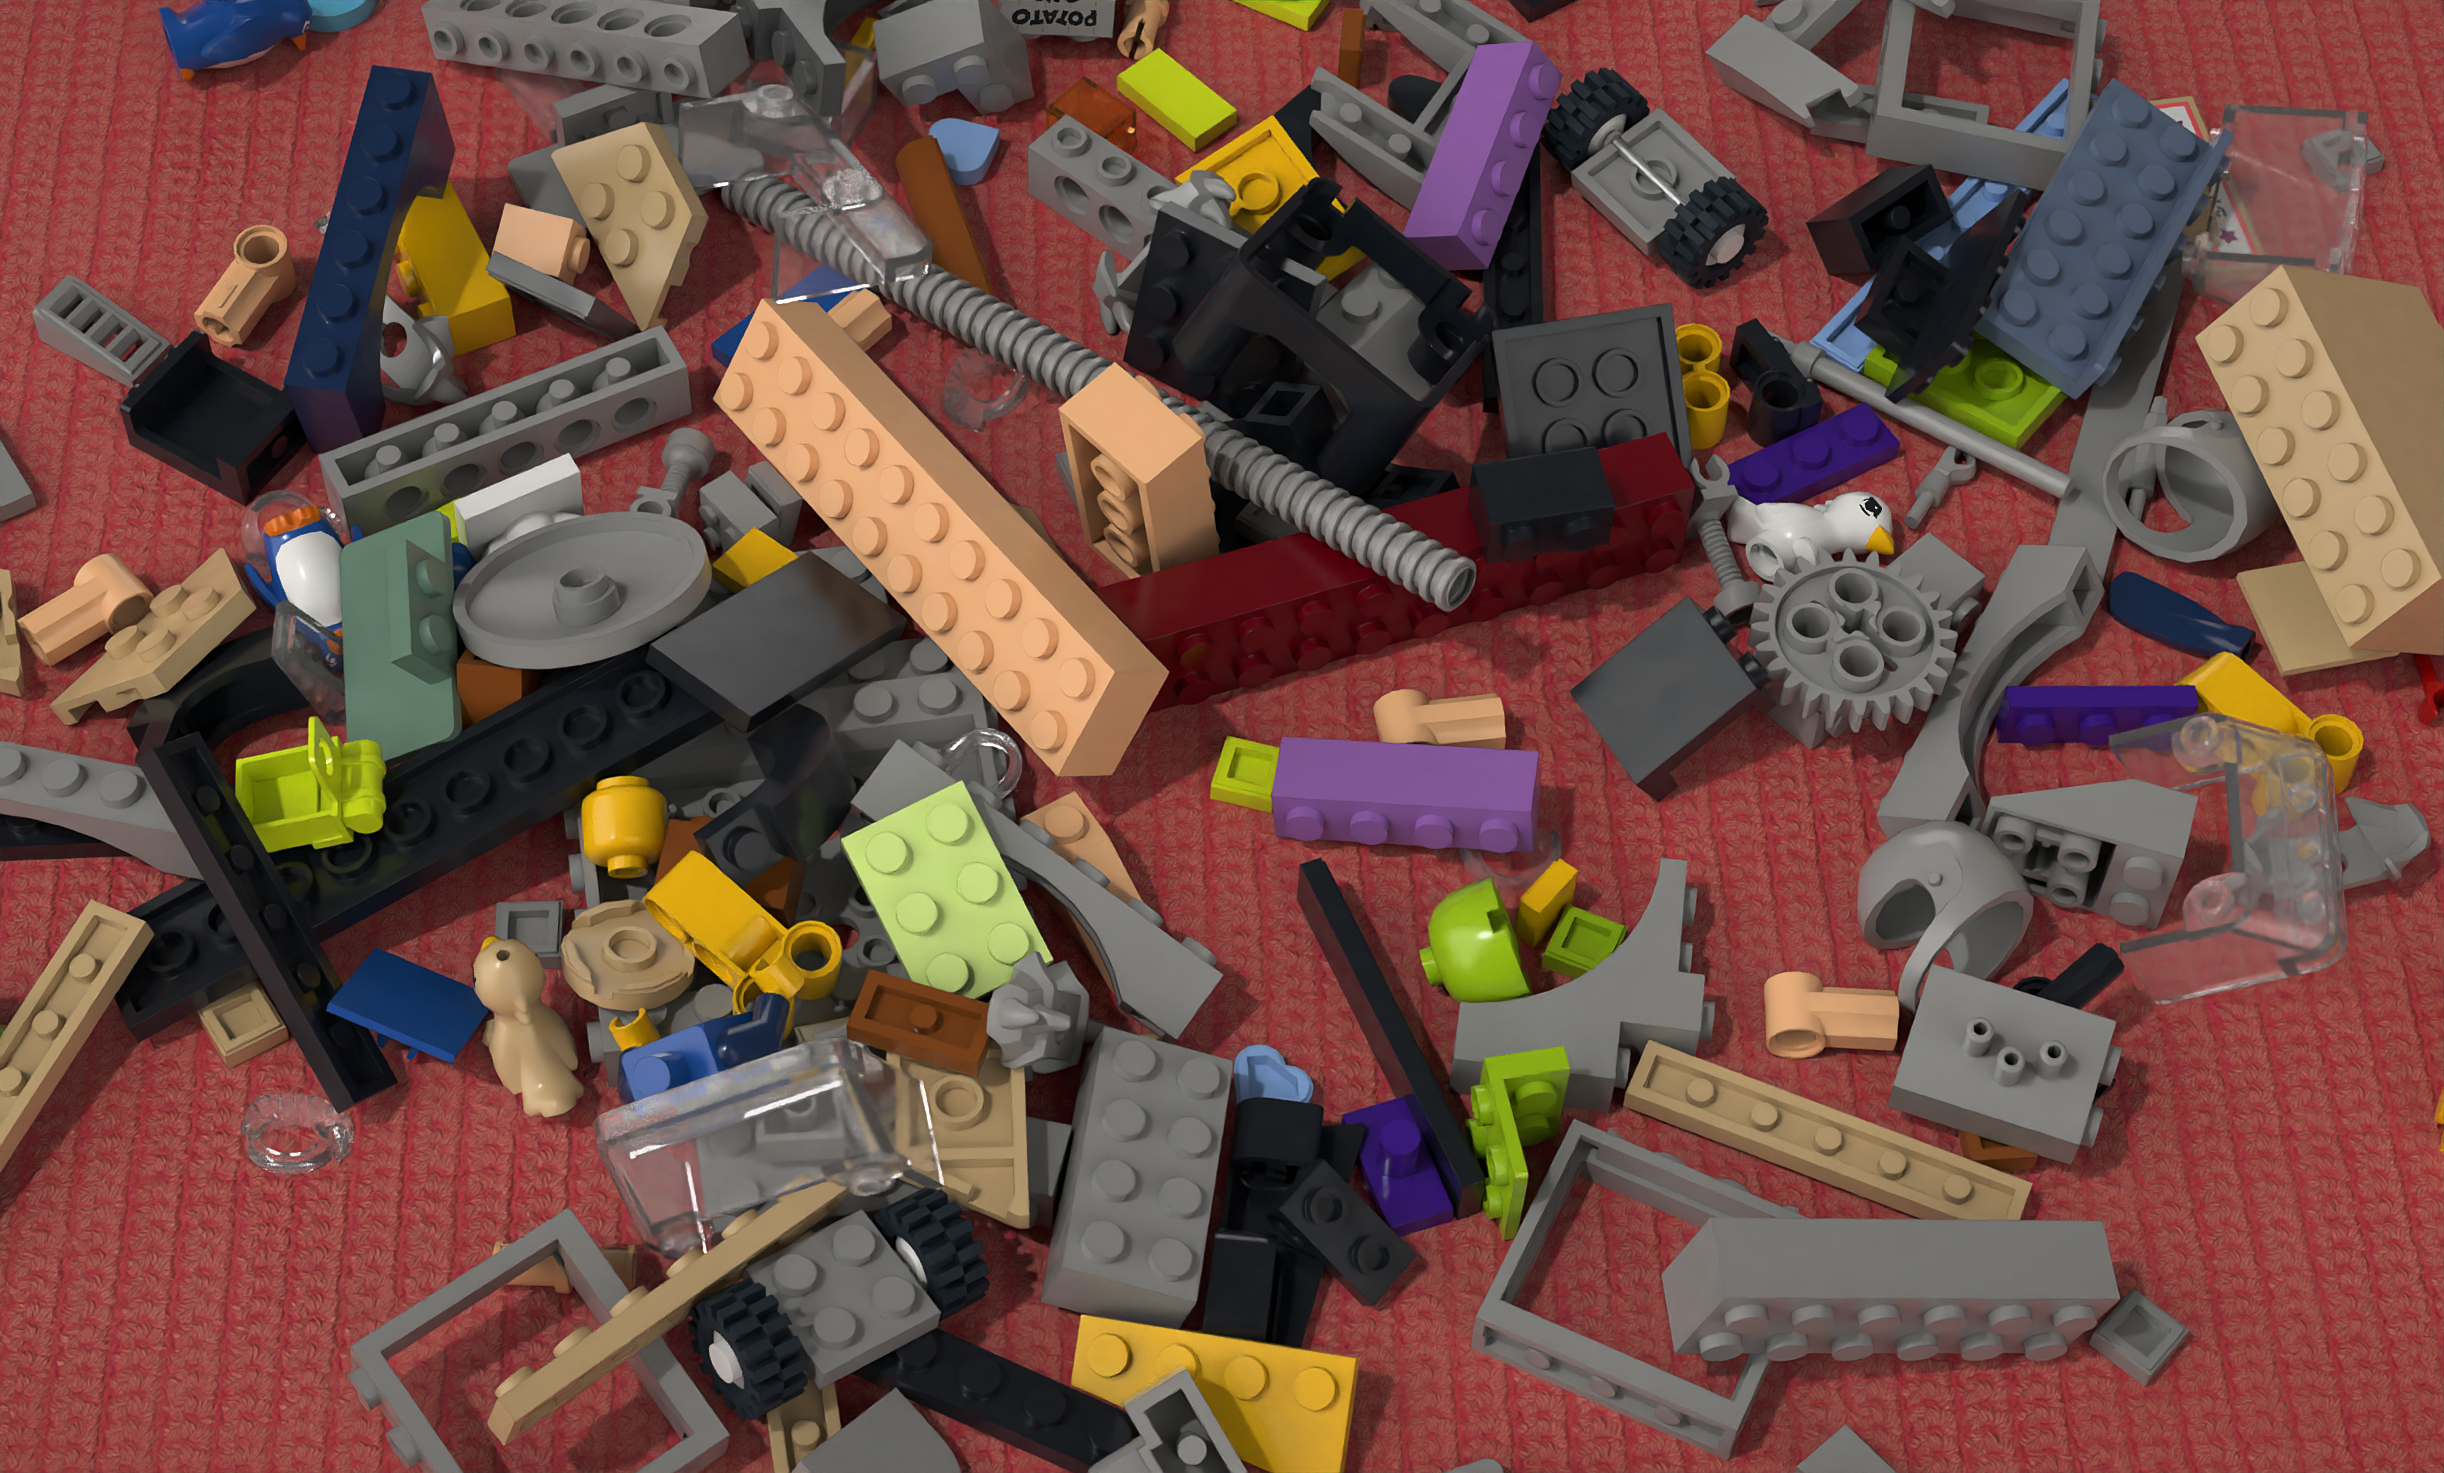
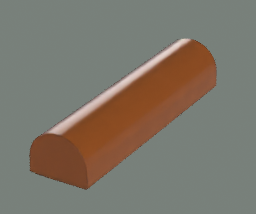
M930 135L908 143L897 154L895 166L929 261L932 264L939 265L946 272L955 274L959 279L968 281L973 287L984 290L986 294L995 296L937 138ZM958 338V341L964 347L978 349L976 346H970L963 339Z

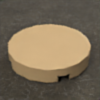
M628 899L605 902L582 912L572 922V930L566 937L564 934L561 944V966L565 981L581 998L607 1009L631 1012L638 1011L642 1007L653 1009L678 998L692 983L697 966V958L653 918L644 906L643 901Z

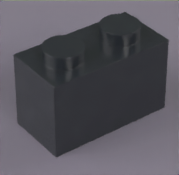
M1927 164L1885 170L1807 221L1806 225L1827 273L1842 274L1874 270L1881 265L1889 246L1902 235L1914 243L1954 216L1932 165Z
M1596 446L1474 464L1472 466L1468 507L1486 563L1504 560L1523 561L1537 555L1569 550L1582 552L1596 546L1609 544L1615 503Z

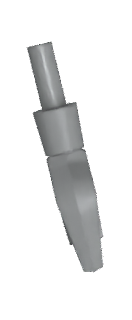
M2163 396L2155 397L2150 412L2146 414L2142 430L2167 424V398ZM2153 443L2137 446L2134 459L2135 464L2127 494L2131 496L2128 509L2139 521L2142 518L2146 499L2152 498L2154 493L2157 469L2155 457L2156 444Z
M1949 445L1934 469L1927 474L1915 490L1917 500L1904 518V523L1910 528H1917L1930 507H1937L1950 485L1968 483L1977 470L1975 457ZM1963 456L1967 465L1956 464L1954 460H1959Z

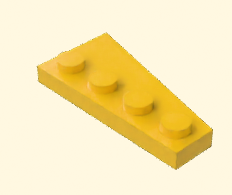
M1082 1314L1071 1385L1124 1408L1121 1403L1122 1401L1182 1365L1188 1370L1241 1460L1271 1473H1344L1360 1357Z

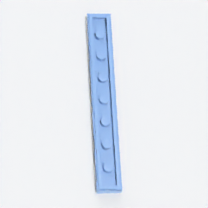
M2064 77L2014 130L2063 140L2069 80ZM2090 92V98L2098 99V96ZM1969 176L1947 199L1954 217L1914 243L1943 264L1954 241L2012 192L2020 188L2029 195L2028 203L2040 190ZM1877 272L1809 342L1825 350L1827 353L1826 358L1863 376L1865 357L1873 350L1877 343L1853 325Z

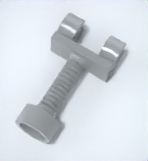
M693 428L674 430L669 435L661 456L663 466L668 471L661 489L640 486L637 492V500L631 504L629 511L657 513L679 519V507L690 481L703 478L711 465L715 455V446L712 440L703 432Z
M1713 454L1705 465L1712 481L1705 479L1701 475L1699 464L1695 457L1686 469L1695 485V492L1685 540L1700 538L1702 540L1721 588V592L1714 597L1713 604L1725 615L1733 627L1750 623L1754 603L1759 601L1761 588L1758 582H1745L1719 521L1738 493L1735 485L1727 484L1730 477L1729 468L1720 457Z

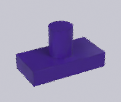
M1403 1097L1342 1115L1341 1125L1365 1124V1132L1356 1164L1377 1215L1399 1237L1452 1222V1204L1423 1136Z

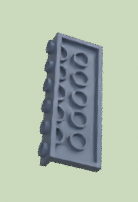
M2113 78L2102 90L2008 253L2009 262L2007 267L1990 286L1987 293L1992 298L1991 304L1982 318L1973 325L1972 329L2074 400L2082 395L2093 383L2100 388L2103 387L2122 361V357L2115 353L2119 345L2125 346L2133 338L2144 321L2145 317L2138 313V310L2142 304L2146 306L2153 300L2166 281L2167 276L2160 272L2164 264L2166 266L2170 265L2185 246L2188 236L2182 233L2185 225L2191 226L2207 206L2210 197L2203 193L2206 186L2211 188L2229 166L2231 158L2226 156L2225 152L2235 134L2224 128L2208 144L2120 81Z

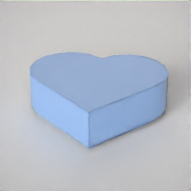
M955 118L937 121L929 129L928 136L933 135L934 138H937L953 183L964 186L975 184L983 179L1000 144V129Z
M1256 1044L1246 1047L1236 1057L1233 1075L1236 1107L1241 1101L1254 1097L1312 1103L1313 1084L1311 1078L1304 1070L1296 1066L1285 1065L1282 1055L1276 1049L1268 1045Z

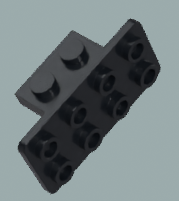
M2020 188L2012 192L1961 234L1951 245L1943 264L1904 235L1889 246L1853 326L1900 360L1884 395L1893 404H1897L1911 392L1916 396L1920 395L1931 384L1941 368L1945 365L1954 368L1966 357L1972 348L1974 338L1969 334L1973 325L1982 318L1991 304L1992 298L1987 293L1990 286L2000 277L2008 265L2009 257L2005 255L2008 245L2019 235L2026 223V218L2022 216V212L2029 199V195Z

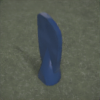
M2127 571L2122 572L2111 583L2108 596V610L2113 619L2120 624L2170 646L2196 654L2208 655L2211 658L2217 653L2224 651L2233 653L2244 662L2249 657L2256 639L2255 631L2244 626L2225 623L2216 614L2195 601L2139 574Z

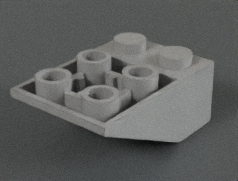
M2136 779L1995 796L1990 799L1980 833L1989 837L2024 877L2032 895L2048 899L2058 906L2077 907L2106 915L2125 925H2141L2156 930L2184 860L2198 796Z

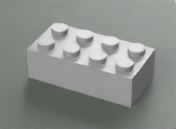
M1103 1027L1082 1065L1072 1121V1137L1062 1177L1040 1302L1084 1314L1179 1328L1197 1303L1234 1061L1115 1028Z

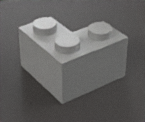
M932 0L872 23L880 81L906 108L915 104L928 103L937 96L956 89L966 97L982 116L991 112L1005 111L1013 104L1034 97L1026 41L990 0Z

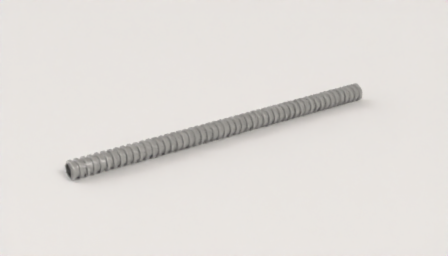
M743 162L738 164L725 178L721 199L723 205L728 210L737 212L742 218L749 219L753 224L763 227L767 232L776 234L784 241H789L792 246L802 249L808 255L815 256L823 263H828L831 268L842 271L844 275L855 278L858 283L868 286L874 292L881 293L885 298L895 301L899 306L908 308L913 314L922 316L929 323H935L940 329L949 331L954 337L963 339L970 346H976L981 352L990 354L995 360L1004 362L1011 369L1019 370L1022 375L1033 378L1036 383L1047 386L1054 393H1060L1067 400L1072 398L1113 364L1109 359L1098 356L1093 350L1085 349L1082 344L1071 341L1064 334L1056 333L1053 328L1042 325L1035 318H1029L1024 312L1014 310L1011 305L1000 302L997 297L986 294L980 288L973 287L968 281L959 279L951 272H946L939 265L932 264L924 257H919L915 252L905 249L899 243L892 242L888 237L878 234L872 228L865 227L857 220H852L848 215L838 212L832 206L825 205L819 199L812 198L808 193L799 191L794 185L785 183L783 179L760 169L754 163ZM1129 373L1133 378L1137 376L1134 373ZM1155 387L1162 399V403L1176 415L1180 413L1189 415L1202 429L1206 438L1204 443L1206 463L1211 472L1209 480L1220 483L1229 491H1235L1241 498L1251 500L1254 505L1265 508L1273 516H1280L1284 522L1296 525L1300 531L1310 533L1318 541L1326 542L1330 548L1341 550L1346 557L1357 559L1362 566L1372 568L1380 576H1388L1391 582L1396 585H1403L1407 591L1419 594L1423 600L1431 603L1435 602L1437 607L1443 611L1450 612L1456 609L1471 593L1476 579V564L1470 558L1460 557L1457 551L1452 548H1444L1441 542L1428 539L1421 531H1413L1410 525L1404 522H1397L1394 516L1382 513L1374 505H1366L1363 499L1351 496L1345 489L1337 488L1332 482L1320 479L1312 471H1305L1301 465L1290 462L1287 457L1275 454L1267 446H1260L1256 440L1245 437L1238 430L1230 429L1227 424L1215 421L1209 414L1201 413L1196 407L1186 405L1180 398L1172 397L1167 391Z

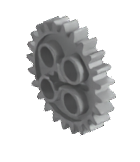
M1846 548L1842 561L1834 562L1831 555L1825 549L1820 550L1816 566H1813L1802 556L1796 557L1793 573L1783 568H1778L1773 585L1763 584L1759 601L1754 603L1749 623L1751 628L1747 645L1755 648L1754 657L1766 669L1765 671L1773 680L1764 688L1783 685L1779 701L1782 706L1791 704L1799 699L1804 703L1801 718L1806 720L1817 710L1825 712L1826 728L1829 729L1834 727L1839 717H1847L1853 732H1859L1863 718H1871L1874 725L1880 731L1886 729L1890 713L1904 724L1908 723L1913 707L1926 712L1930 707L1933 694L1942 695L1948 675H1951L1956 653L1953 651L1958 638V632L1949 629L1953 617L1952 611L1937 610L1942 595L1941 592L1937 590L1921 593L1924 575L1919 573L1904 579L1900 576L1903 563L1900 560L1892 563L1887 569L1879 567L1878 552L1875 551L1871 552L1865 563L1856 561L1852 548Z

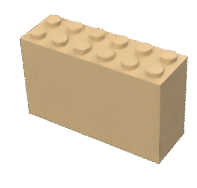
M2281 264L2198 334L2195 339L2348 648L2444 656V334L2420 288L2417 286Z

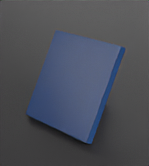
M377 947L332 998L326 1010L378 1032L377 1043L381 1048H384L392 1038L411 1046L406 1057L409 1060L413 1059L419 1051H423L451 1064L492 1012L482 1004L474 988Z

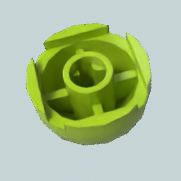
M1489 876L1466 884L1449 893L1434 908L1429 920L1430 946L1419 950L1431 987L1444 984L1452 999L1459 1005L1460 1001L1470 1003L1501 1002L1534 995L1527 968L1521 970L1519 965L1522 964L1518 950L1520 946L1497 885H1494L1493 877Z

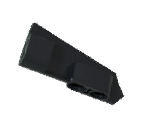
M1267 1097L1249 1098L1238 1103L1235 1108L1220 1227H1216L1203 1333L1301 1348L1325 1267L1315 1256L1303 1254L1288 1244L1270 1225L1266 1214L1313 1160L1324 1159L1349 1185L1364 1136L1365 1124L1322 1126L1324 1108L1313 1103Z

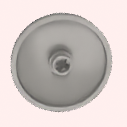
M632 511L599 513L572 518L539 528L496 549L477 563L462 579L456 589L452 608L462 642L467 649L481 659L493 664L520 669L570 667L603 660L635 649L678 625L704 599L711 584L712 571L702 537L687 523L657 513Z

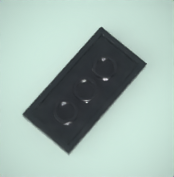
M808 551L651 643L645 662L746 734L901 637L907 618L812 551Z

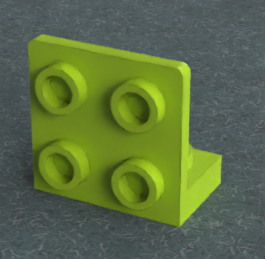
M1564 1045L1485 1057L1480 1084L1471 1086V1105L1474 1118L1466 1119L1465 1121L1466 1140L1475 1158L1482 1159L1486 1174L1482 1205L1487 1219L1497 1218L1502 1240L1515 1239L1519 1230L1529 1178L1521 1146H1532L1558 1134L1571 1070Z

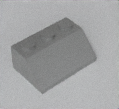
M1374 261L1370 262L1318 312L1316 319L1414 399L1423 401L1436 387V385L1423 379L1413 369L1407 355L1409 347L1420 334L1418 317L1426 305L1419 297ZM1304 362L1299 384L1322 386L1337 419L1342 424L1351 413L1343 393Z

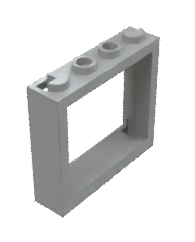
M1887 0L1865 155L1914 165L1931 164L1934 169L2045 191L2097 99L2090 98V92L2095 93L2103 67V59L2094 58V53L2100 52L2107 27V19L2098 18L2100 0H1954L1956 6L1951 15L2074 39L2063 140L1901 107L1915 7L1925 8L1908 0Z
M1573 1119L1476 1315L1470 1348L1728 1461L1773 1360L1767 1358V1353L1750 1354L1731 1398L1727 1399L1514 1305L1578 1176L1700 1228L1711 1217H1807L1798 1214L1799 1208L1793 1206L1781 1207L1751 1194L1747 1188L1738 1182L1729 1179H1715L1689 1168L1682 1160L1672 1154L1665 1152L1654 1153L1625 1141L1622 1136L1610 1128L1607 1132H1604Z
M570 1207L350 1346L351 1367L353 1371L346 1376L357 1391L358 1399L366 1410L370 1411L379 1406L393 1428L386 1432L387 1440L407 1469H411L418 1464L424 1473H463L387 1362L389 1358L551 1255L601 1326L613 1318L610 1314L611 1309L630 1293ZM661 1336L626 1360L682 1440V1442L635 1473H698L726 1454L730 1438L729 1432Z

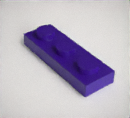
M1864 402L1727 465L1730 472L1727 484L1735 485L1738 493L1737 496H1741L1756 505L1762 503L1798 504L1897 458L1900 442L1872 408Z
M2195 685L2006 686L1995 726L1998 743H2022L2026 746H2041L2047 743H2085L2090 746H2102L2109 743L2146 742L2150 745L2162 746L2173 742L2186 741L2199 705Z

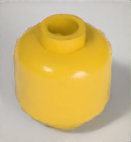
M617 776L601 780L597 783V790L587 795L582 801L581 817L584 855L593 864L608 868V875L610 877L628 879L644 876L648 873V865L660 860L668 826L666 797L657 789L649 787V781L642 777Z

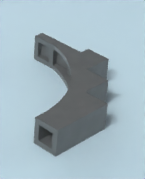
M736 0V5H732L729 12L739 13L747 51L753 61L775 60L776 64L782 67L792 80L798 94L804 96L819 117L841 115L847 62L828 38L850 16L881 0Z

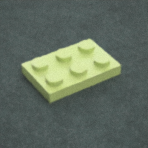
M962 780L841 838L840 844L910 981L979 1000L1008 983L1013 967L1021 959L1035 951L1040 952L1046 966L1053 962V958Z

